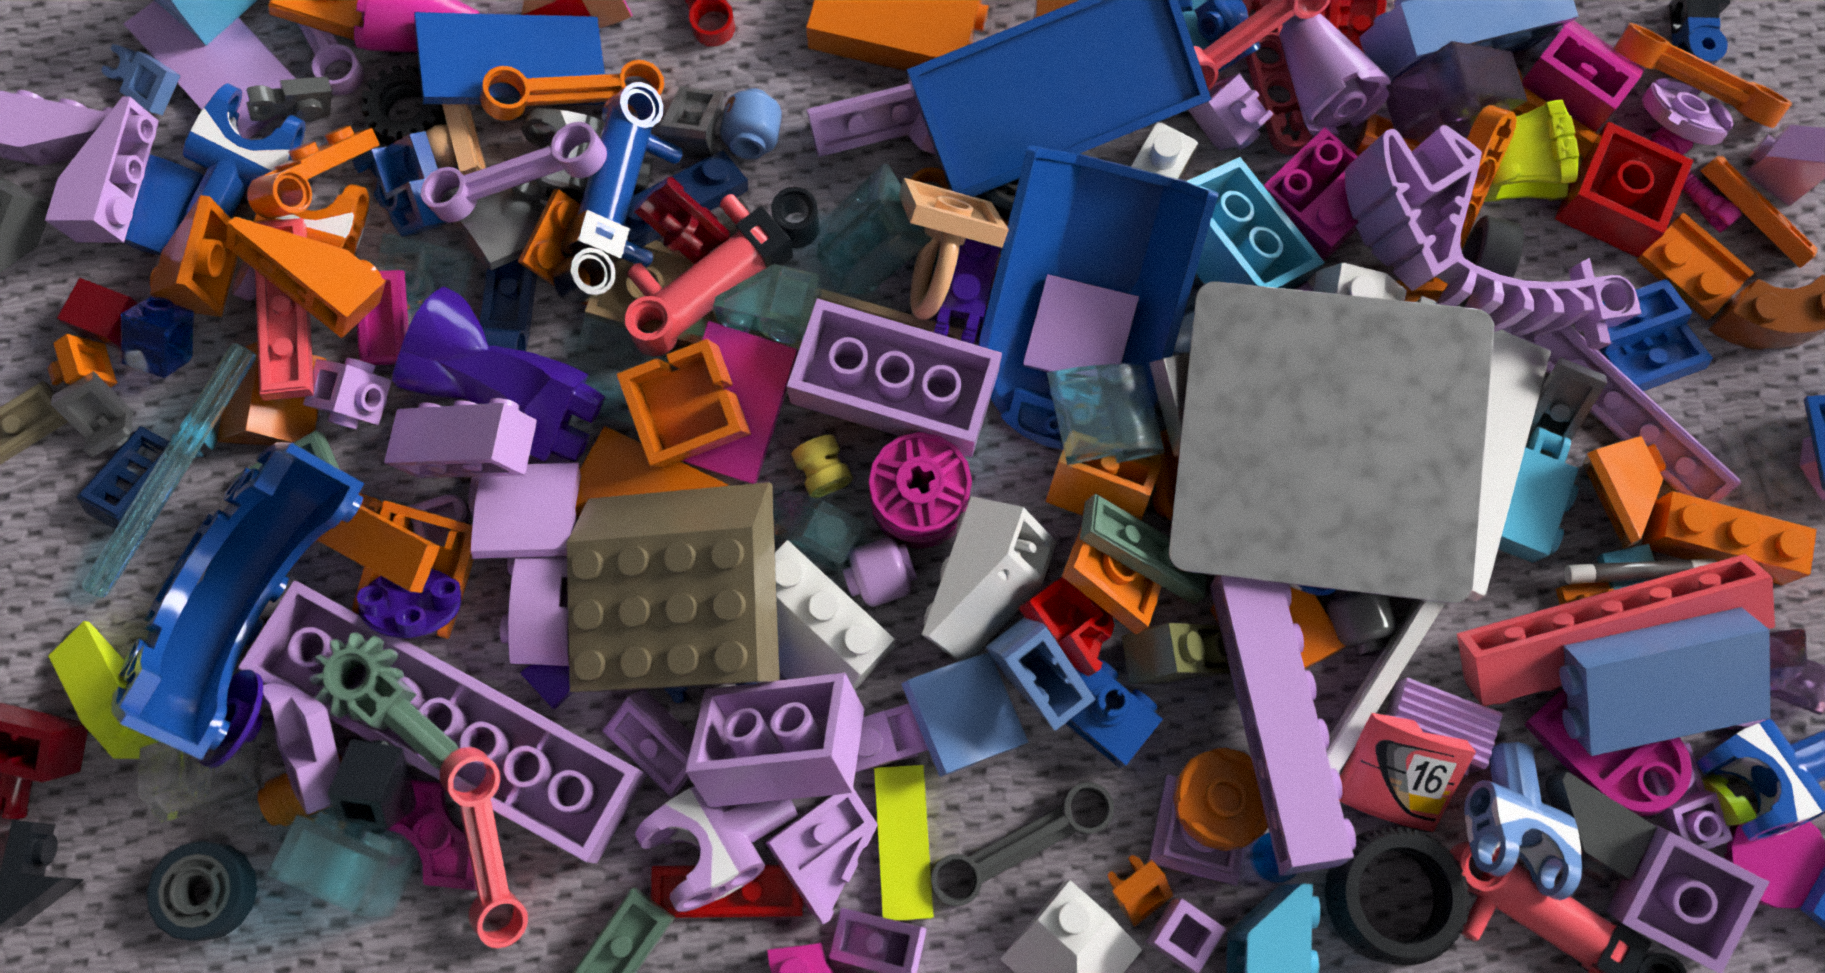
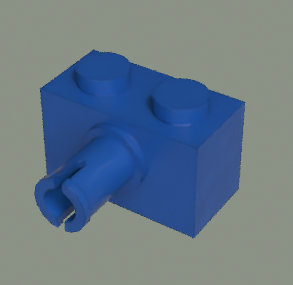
M1098 658L1103 663L1102 667L1098 672L1089 677L1075 668L1096 700L1065 724L1121 769L1129 763L1163 718L1155 713L1158 707L1153 700L1137 689L1129 692L1116 681L1119 674L1109 664Z

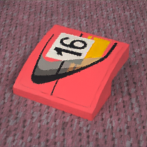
M1371 713L1340 775L1343 792L1342 798L1339 801L1386 821L1434 832L1476 751L1467 740L1423 732L1415 720Z

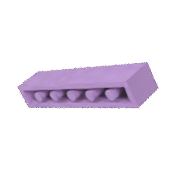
M1216 575L1210 585V590L1279 874L1283 876L1339 867L1354 857L1352 850L1356 848V837L1352 823L1349 819H1344L1339 799L1342 798L1343 792L1342 783L1338 771L1330 767L1326 749L1329 747V733L1324 720L1317 718L1313 702L1316 699L1315 680L1311 671H1305L1301 656L1304 649L1303 634L1300 626L1297 623L1293 624L1288 607L1291 605L1292 600L1290 585Z

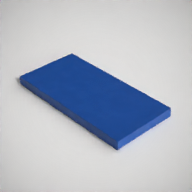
M1079 0L905 70L949 189L972 197L1020 178L1026 150L1029 145L1080 154L1212 100L1178 0Z

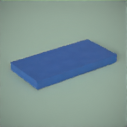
M414 12V29L423 104H481L480 92L483 79L489 70L498 66L513 67L519 70L526 78L605 75L598 17ZM496 83L489 87L490 95L500 103L514 104L521 99L518 90L510 84ZM606 102L577 103V104H558V105H603V104H605Z

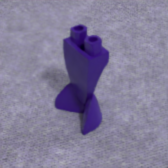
M444 286L425 299L415 313L404 337L392 376V381L396 387L434 397L466 400L476 404H489L492 398H502L517 403L519 411L537 420L530 455L546 461L552 454L576 462L584 453L590 435L569 425L572 415L592 423L599 415L606 396L585 384L588 374L568 364L532 352L488 346L482 326L468 302L458 293Z

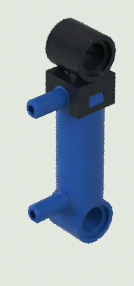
M642 82L631 83L607 100L603 107L602 118L604 126L600 139L606 147L607 157L603 166L596 173L588 177L578 214L569 220L561 251L569 253L571 256L561 261L554 270L553 282L555 289L568 302L577 304L587 302L608 291L615 281L616 271L613 263L621 258L633 264L641 263L645 268L649 267L652 263V251L627 241L630 228L625 227L624 224L645 152L672 164H677L682 158L683 150L681 147L651 134L652 127L660 121L663 115V103L657 91L648 84ZM627 104L635 109L638 119L631 115ZM579 266L588 272L590 286L583 283L579 278Z

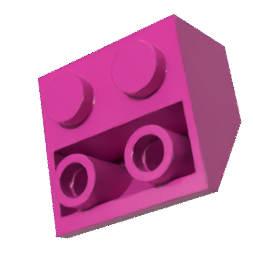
M1573 20L1563 27L1522 80V86L1547 102L1562 99L1569 116L1571 115L1572 118L1596 132L1641 78L1644 68L1619 54L1614 47Z
M1325 127L1263 185L1323 261L1332 255L1357 230L1356 225L1358 224V220L1353 219L1348 204L1344 172L1347 166L1358 156Z

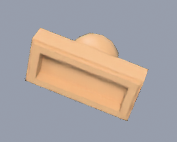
M442 104L447 124L435 125L426 131L437 167L439 169L443 167L454 168L458 165L459 171L463 175L486 168L469 106L467 104Z

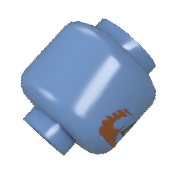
M751 88L729 96L724 106L721 121V139L733 154L744 159H757L767 154L778 143L782 121L781 107L772 97L760 89Z

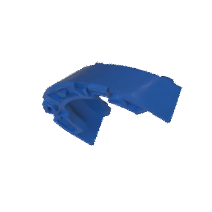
M291 442L275 443L262 451L257 459V462L262 465L258 469L252 468L250 470L245 468L226 490L223 499L229 504L223 511L218 509L214 516L208 514L175 563L144 618L148 622L145 630L149 631L145 641L137 639L128 651L119 673L120 676L124 677V681L128 682L126 689L118 687L113 693L112 713L120 724L201 760L208 749L215 750L221 744L229 729L230 722L224 719L227 713V694L230 681L244 646H249L262 628L263 620L259 617L269 601L274 603L281 596L289 580V577L286 575L302 554L325 532L335 528L341 520L346 523L349 522L357 513L363 500L359 492L365 483ZM206 570L203 579L198 583V581H199V579L201 578L202 574H203L204 571Z

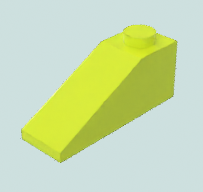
M83 621L48 655L81 723L112 758L145 759L162 742L120 724L113 716L111 707L113 693L118 687L126 689L128 683L124 681V677L119 675L125 660L89 621Z

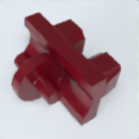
M667 177L636 204L634 212L664 237L663 245L672 252L679 250L691 262L696 264L714 248L728 240L730 231L717 220L718 217L708 208L702 207L683 190L684 187L673 177Z

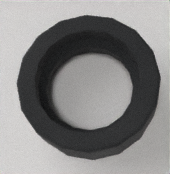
M1485 215L1477 221L1468 236L1462 251L1463 257L1476 266L1499 275L1514 278L1523 248V228L1520 224ZM1470 296L1466 298L1463 302L1467 303Z

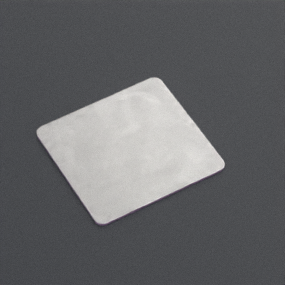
M1209 282L1203 285L1197 293L1194 309L1169 543V557L1173 565L1186 572L1446 603H1457L1465 600L1470 595L1474 582L1494 340V323L1492 318L1485 311L1476 308L1226 282Z

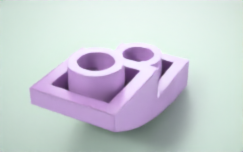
M1683 742L1691 760V780L1684 795L1676 803L1664 810L1662 814L1670 832L1708 850L1732 841L1733 838L1729 827L1726 826L1717 794L1705 790L1690 743ZM1645 772L1644 775L1653 794L1658 796L1667 795L1669 788L1666 779L1657 772Z

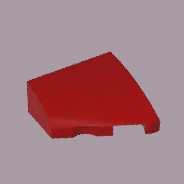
M1061 576L1019 607L1025 618L1043 623L1074 668L1087 677L1101 669L1103 663L1098 660L1102 643L1111 638L1115 626L1113 616Z

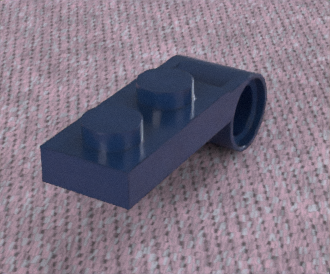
M518 258L493 270L487 267L479 323L482 326L488 346H499L527 352L537 274L520 264Z

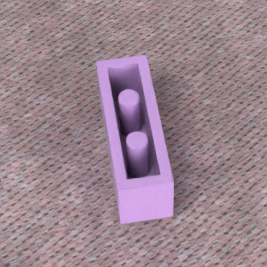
M492 398L489 404H476L457 400L454 401L453 406H441L423 402L419 404L418 408L397 409L384 463L416 478L525 475L537 420L519 411L517 403L502 398Z

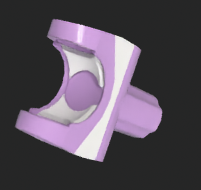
M693 786L673 797L650 814L638 826L635 837L643 849L657 847L663 843L669 845L675 842H686L695 846L700 851V859L694 870L686 875L687 880L679 884L669 897L677 911L685 912L719 900L755 879L764 870L765 864L752 843L795 819L798 814L791 799L708 807L696 787Z

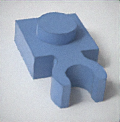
M112 44L111 50L117 53L120 59L119 66L115 69L103 65L101 69L103 74L108 78L123 82L119 90L120 93L134 99L148 112L163 115L181 75L151 55Z

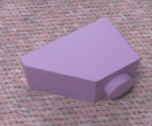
M1789 125L1776 138L1769 134L1766 135L1750 153L1749 157L1755 160V162L1745 175L1788 206H1791L1825 179V128Z

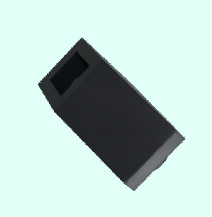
M351 739L328 791L336 819L338 821L389 829L414 811L417 803L403 748L396 747L382 740L365 742Z

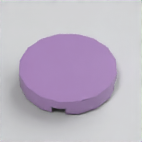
M1664 77L1657 79L1655 83L1649 86L1642 97L1645 109L1657 122L1678 136L1698 144L1715 145L1721 143L1734 124L1730 112L1719 100L1711 97L1706 102L1698 96L1701 92L1700 90L1676 78Z

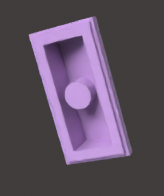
M645 689L628 696L602 731L673 798L690 780L685 771L694 736Z

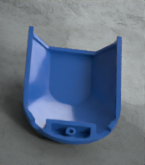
M1033 145L1027 147L1007 226L1008 233L1001 250L979 341V346L1002 353L991 400L1001 413L1002 419L1009 426L1036 443L1051 448L1064 449L1071 432L1106 445L1107 442L1133 430L1147 417L1158 400L1149 363L1169 358L1173 355L1218 192L1170 176L1078 153ZM1047 274L1139 297L1115 390L1098 386L1100 389L1091 421L1067 412L1052 399L1050 391L1055 374L1027 368L1023 365Z

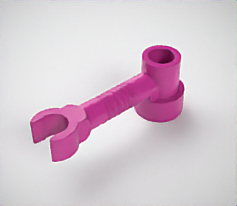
M1664 126L1651 136V141L1683 156L1693 147V141L1678 136ZM1691 170L1689 171L1682 190H1685V193H1688V196H1691V199L1700 207V212L1719 233L1723 232L1742 216L1741 211L1734 203L1725 200L1721 195H1715L1700 179H1697V176H1694V173H1691Z

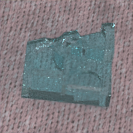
M383 232L376 268L378 271L412 270L405 274L407 311L420 308L425 299L443 286L463 297L477 257L473 253Z

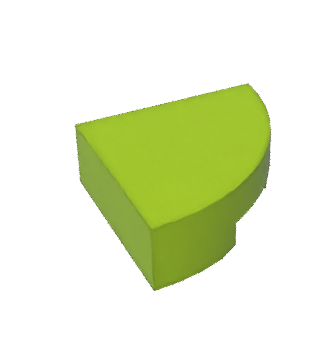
M1715 774L1702 778L1705 790L1717 794L1726 826L1743 824L1756 818L1757 815L1747 798L1743 795L1736 797L1725 786L1729 782L1726 778Z

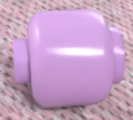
M890 537L853 549L849 557L851 567L843 569L851 596L854 597L861 594L864 602L871 607H876L908 595L911 591V581L917 580L906 544L898 546L897 542Z

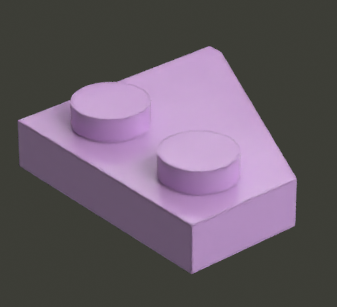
M854 788L853 792L849 794L828 796L765 842L817 922L823 925L831 919L834 913L832 909L845 883H849L858 865V857L862 849L867 847L878 826Z

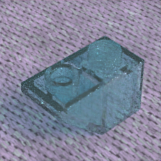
M773 264L716 296L713 307L717 320L724 326L749 333L750 329L768 333L771 339L785 344H794L796 340L802 341L817 298L820 299L822 294L820 274Z

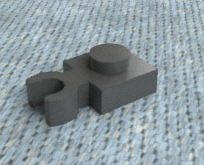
M328 76L280 80V88L275 89L263 85L246 88L249 102L246 105L252 121H264L276 115H282L283 121H285L287 117L294 115L305 122H313L330 116L332 89Z

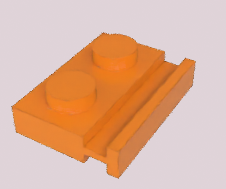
M1684 212L1673 221L1662 237L1636 259L1660 281L1668 279L1684 302L1706 321L1714 316L1742 284L1754 274L1748 266Z

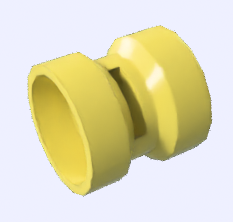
M823 435L811 439L798 446L791 453L797 469L803 470L806 480L804 484L810 498L815 499L846 487L853 480L848 466L841 463L838 458L840 448L834 435Z

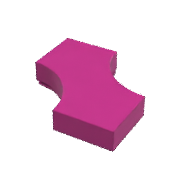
M411 780L417 801L414 811L387 830L403 835L415 846L423 864L424 885L476 890L465 832L455 824L449 815L445 803L444 788L441 783Z

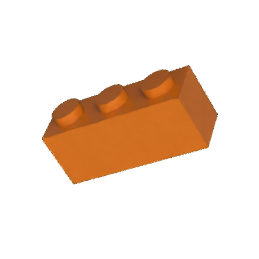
M1672 491L1655 500L1644 530L1642 545L1649 544L1651 551L1684 560L1715 559L1718 562L1746 554L1772 576L1774 584L1782 586L1811 575L1817 529Z

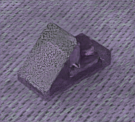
M1791 629L1769 632L1770 696L1822 715L1825 712V665L1807 659L1806 630Z

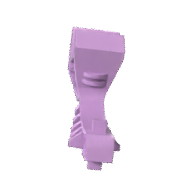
M1447 125L1440 126L1412 152L1397 130H1386L1347 166L1344 172L1348 204L1353 219L1358 220L1356 228L1364 244L1367 247H1372L1371 253L1387 267L1393 266V273L1412 291L1434 277H1438L1448 285L1438 299L1437 305L1458 306L1470 296L1465 305L1466 308H1476L1485 311L1493 320L1494 332L1511 326V335L1522 336L1535 331L1536 336L1546 335L1575 324L1576 332L1584 331L1587 347L1596 350L1611 344L1608 327H1615L1642 314L1633 285L1626 278L1619 275L1594 277L1590 258L1568 269L1571 281L1558 282L1524 281L1476 266L1465 259L1460 246L1461 231L1478 173L1482 151Z

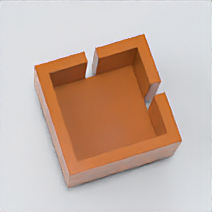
M709 339L666 354L670 364L656 358L616 374L650 466L665 468L751 435L737 394L726 389L733 386L720 348ZM671 365L679 369L676 371H672Z

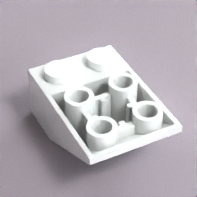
M971 496L966 511L958 519L956 527L957 537L950 556L942 564L940 571L941 582L934 602L926 609L924 630L922 632L925 638L958 662L974 657L1019 610V607L1027 602L1043 584L1057 541L1024 507Z

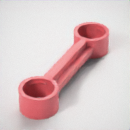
M1272 0L1204 50L1194 46L1208 90L1210 91L1218 79V69L1294 15L1301 19L1312 18L1320 14L1329 5L1331 0Z
M464 747L455 750L444 760L440 768L439 777L444 790L459 804L478 895L469 910L470 926L485 945L492 948H504L515 943L523 935L528 923V914L522 903L508 889L491 804V798L497 792L500 784V772L496 764L483 751L473 747ZM473 761L483 762L486 774L478 787L468 792H459L453 788L454 777L462 766ZM500 904L513 905L512 919L505 927L491 932L483 930V920L492 908Z

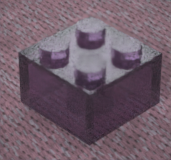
M1456 41L1449 42L1392 81L1391 85H1386L1390 93L1386 104L1393 128L1400 133L1402 138L1416 139L1420 143L1442 125H1447L1467 139L1478 114L1486 106L1494 105L1512 111L1527 101L1512 52Z

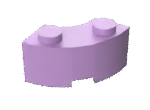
M567 556L507 558L508 574L512 575L509 614L502 616L500 640L501 643L509 645L510 664L569 666Z

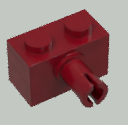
M0 703V816L2 814V818L21 819L28 816V804L33 781L44 783L81 772L88 730L81 721Z

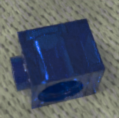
M149 297L121 313V364L166 378L189 363L193 356L194 311L175 305L166 298Z

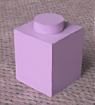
M1171 899L1145 942L1187 972L1199 973L1226 928L1184 899Z

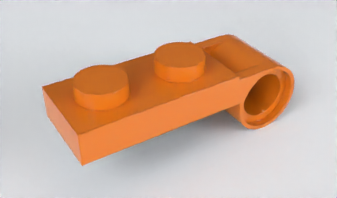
M351 125L344 126L325 134L324 136L328 142L317 147L315 141L288 151L291 160L276 166L275 170L254 179L249 185L247 197L251 208L256 214L267 219L305 211L312 200V190L307 179L379 146L380 144L373 129L369 128L353 132ZM277 187H278L279 190L281 191V194H282V202L280 201V199H279V197H278Z

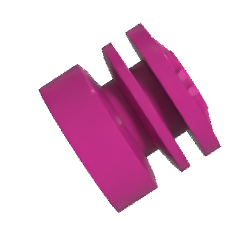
M917 432L899 436L882 448L872 463L869 491L874 521L885 536L893 538L899 545L905 543L906 547L923 549L938 546L956 534L957 522L960 515L967 509L972 485L968 462L957 446L941 436ZM919 478L922 484L929 483L928 492L921 494L918 488H912V480Z

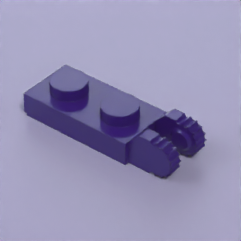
M966 238L963 245H960L948 293L937 312L939 314L934 333L948 337L951 316L965 319L967 324L962 332L961 341L974 344L979 323L984 321L1001 247Z

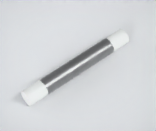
M1715 559L1572 564L1565 566L1564 576L1567 584L1649 581L1717 561Z

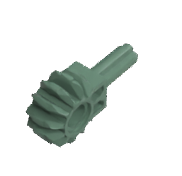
M351 633L347 645L338 639L331 640L330 649L333 655L330 658L320 654L315 657V662L318 665L324 666L323 673H316L309 678L311 684L323 686L315 699L322 705L331 704L330 715L342 718L349 713L351 720L357 722L364 720L371 727L385 730L387 727L391 728L435 769H440L444 760L457 750L458 746L410 703L417 694L400 680L404 676L403 671L390 667L398 658L397 652L392 649L383 650L384 641L376 636H372L365 642L363 635ZM364 665L366 669L364 683L360 687L351 690L348 684L350 672L355 667Z

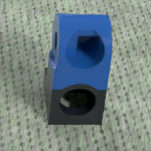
M1672 0L1669 3L1673 45L1715 65L1727 52L1728 43L1726 37L1720 31V14L1731 3L1730 0Z

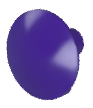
M431 569L422 593L410 592L380 576L368 586L362 588L357 594L359 614L365 625L379 634L396 638L418 637L439 630L456 616L462 600L459 582L445 573Z

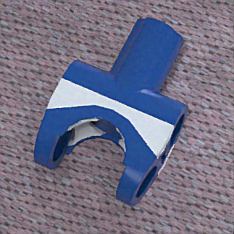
M229 83L221 86L198 115L184 144V158L207 168L186 212L190 211L200 195L210 196L232 219L251 182L275 170L276 166L291 160L288 151L302 145L305 134V121L290 115L283 122L280 129L276 128L271 135L264 139L249 140L242 138L237 124L240 114L237 111L242 100V89Z
M1768 719L1743 729L1696 762L1704 775L1713 772L1715 775L1724 773L1735 775L1744 780L1753 789L1758 800L1757 816L1741 827L1749 841H1757L1784 834L1825 814V792L1819 785L1820 782L1825 781V729L1790 744L1772 719Z

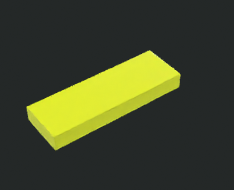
M924 765L874 768L883 918L895 921L934 918Z

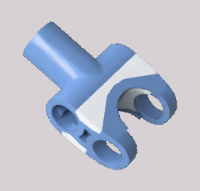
M1520 742L1500 743L1493 747L1491 750L1492 755L1489 759L1492 782L1486 780L1477 782L1470 789L1465 801L1464 813L1467 836L1474 862L1481 871L1500 877L1512 870L1519 856L1529 869L1532 881L1536 883L1537 889L1542 895L1559 901L1566 899L1576 890L1582 875L1581 845L1576 821L1570 814L1541 802L1533 748ZM1500 847V853L1497 860L1492 862V855H1494L1495 850ZM1563 867L1562 879L1558 885L1554 886L1556 875Z

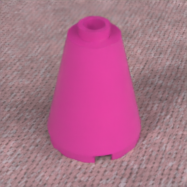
M358 0L356 11L362 12L364 27L354 25L355 45L357 48L366 51L417 53L414 12L480 14V12L459 0Z

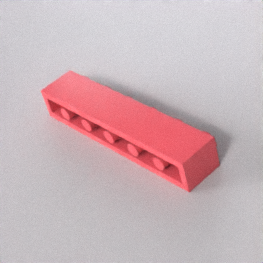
M1743 554L1457 633L1463 677L1466 685L1482 706L1503 704L1511 699L1540 691H1551L1562 686L1559 670L1561 666H1565L1564 645L1740 607L1745 609L1768 629L1775 628L1773 578L1751 558Z

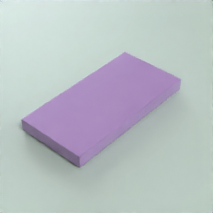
M155 0L123 23L155 59L181 75L178 85L201 110L224 84L229 83L242 89V100L237 111L240 113L237 122L238 131L242 138H251L279 116L276 115L264 121H252L246 105L249 102L246 88L263 85L275 89L280 88V80L296 79L239 17L207 46Z

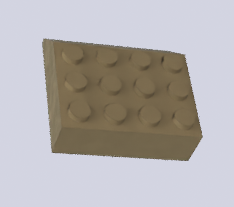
M772 483L589 498L567 541L570 692L712 686L780 680Z

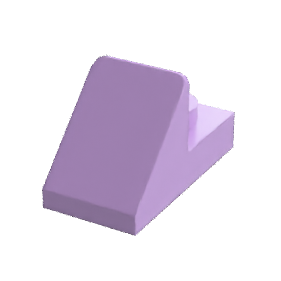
M841 907L829 959L880 973H917L927 928Z

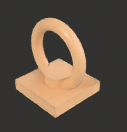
M904 178L898 196L910 223L925 227V234L918 251L912 276L910 305L913 315L919 320L926 321L939 311L945 300L954 275L959 247L965 243L966 238L1002 248L1008 228L990 201ZM940 246L935 272L930 284L934 261Z

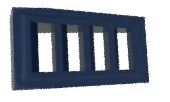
M139 426L78 494L77 499L89 516L125 534L181 450L176 444ZM144 442L163 451L154 462L137 453L140 447L143 446L159 454ZM131 462L146 470V472L139 476L126 468ZM120 479L130 484L132 488L126 492L115 485ZM108 496L118 501L116 506L105 501Z

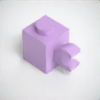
M1240 74L1217 81L1209 91L1212 100L1188 109L1212 144L1220 151L1236 147L1238 150L1247 147L1260 136L1261 133L1258 129L1273 116L1271 110H1265L1258 100V92L1251 90Z

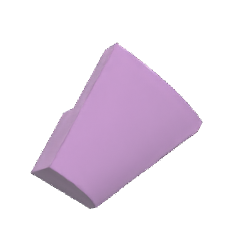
M276 683L263 685L262 701L271 710L276 728L273 734L294 795L307 815L332 806L328 791L340 766V761L327 709L314 697L296 688Z

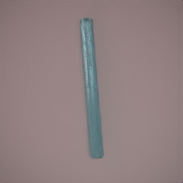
M233 343L229 346L83 580L82 588L85 591L100 598H104L111 593L256 360V354L252 350L238 343Z

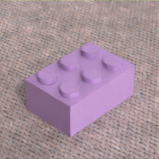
M846 673L705 689L685 772L708 807L852 793L865 709Z

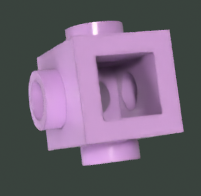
M346 358L345 364L316 359L313 369L314 396H306L303 405L330 413L328 422L340 426L357 429L359 421L379 425L383 410L387 404V396L392 380L373 374L375 365L357 359Z

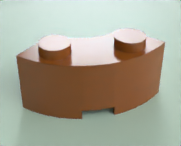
M1822 274L1808 285L1795 289L1775 287L1757 279L1732 297L1708 330L1730 343L1756 350L1793 348L1807 343L1825 332V275Z

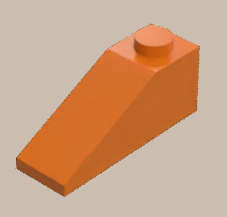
M234 217L228 222L226 247L340 338H343L380 303L386 281L381 277L380 272L373 264L363 259L359 260L348 250L238 217Z

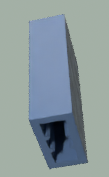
M1742 607L1564 645L1565 666L1560 667L1559 675L1562 687L1567 694L1568 709L1563 710V723L1569 737L1577 739L1591 756L1770 718L1769 629Z

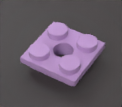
M1167 774L1148 862L1153 860L1160 867L1237 886L1245 847L1243 849L1221 851L1203 846L1188 835L1176 816L1173 801L1177 777Z

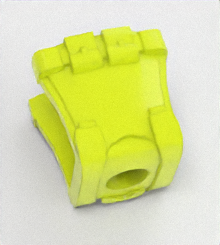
M1561 99L1546 102L1541 107L1526 114L1516 116L1517 122L1513 137L1484 202L1515 198H1538L1554 201L1567 197L1568 183L1576 182L1578 178L1579 151L1577 139L1574 135L1575 129L1572 116H1569Z

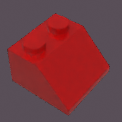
M1608 121L1578 168L1576 182L1569 183L1567 197L1562 200L1555 220L1638 258L1665 234L1694 160Z

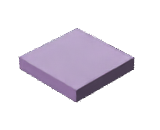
M1047 274L1023 363L1024 367L1115 390L1139 297Z

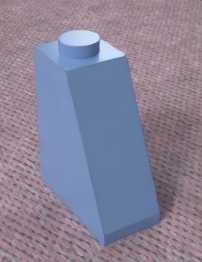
M1023 617L985 647L1010 683L1055 731L1096 700L1043 623Z

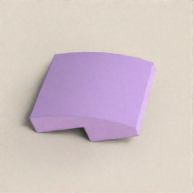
M579 463L527 464L525 475L480 477L472 525V558L567 556V541L577 522L575 506L581 481Z

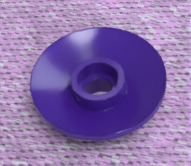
M245 669L232 676L227 694V713L224 719L230 722L229 729L223 741L215 750L208 749L202 760L197 758L198 763L202 766L216 768L224 764L239 750L244 742H251L259 733L263 723V716L260 714L263 698V680L259 673Z

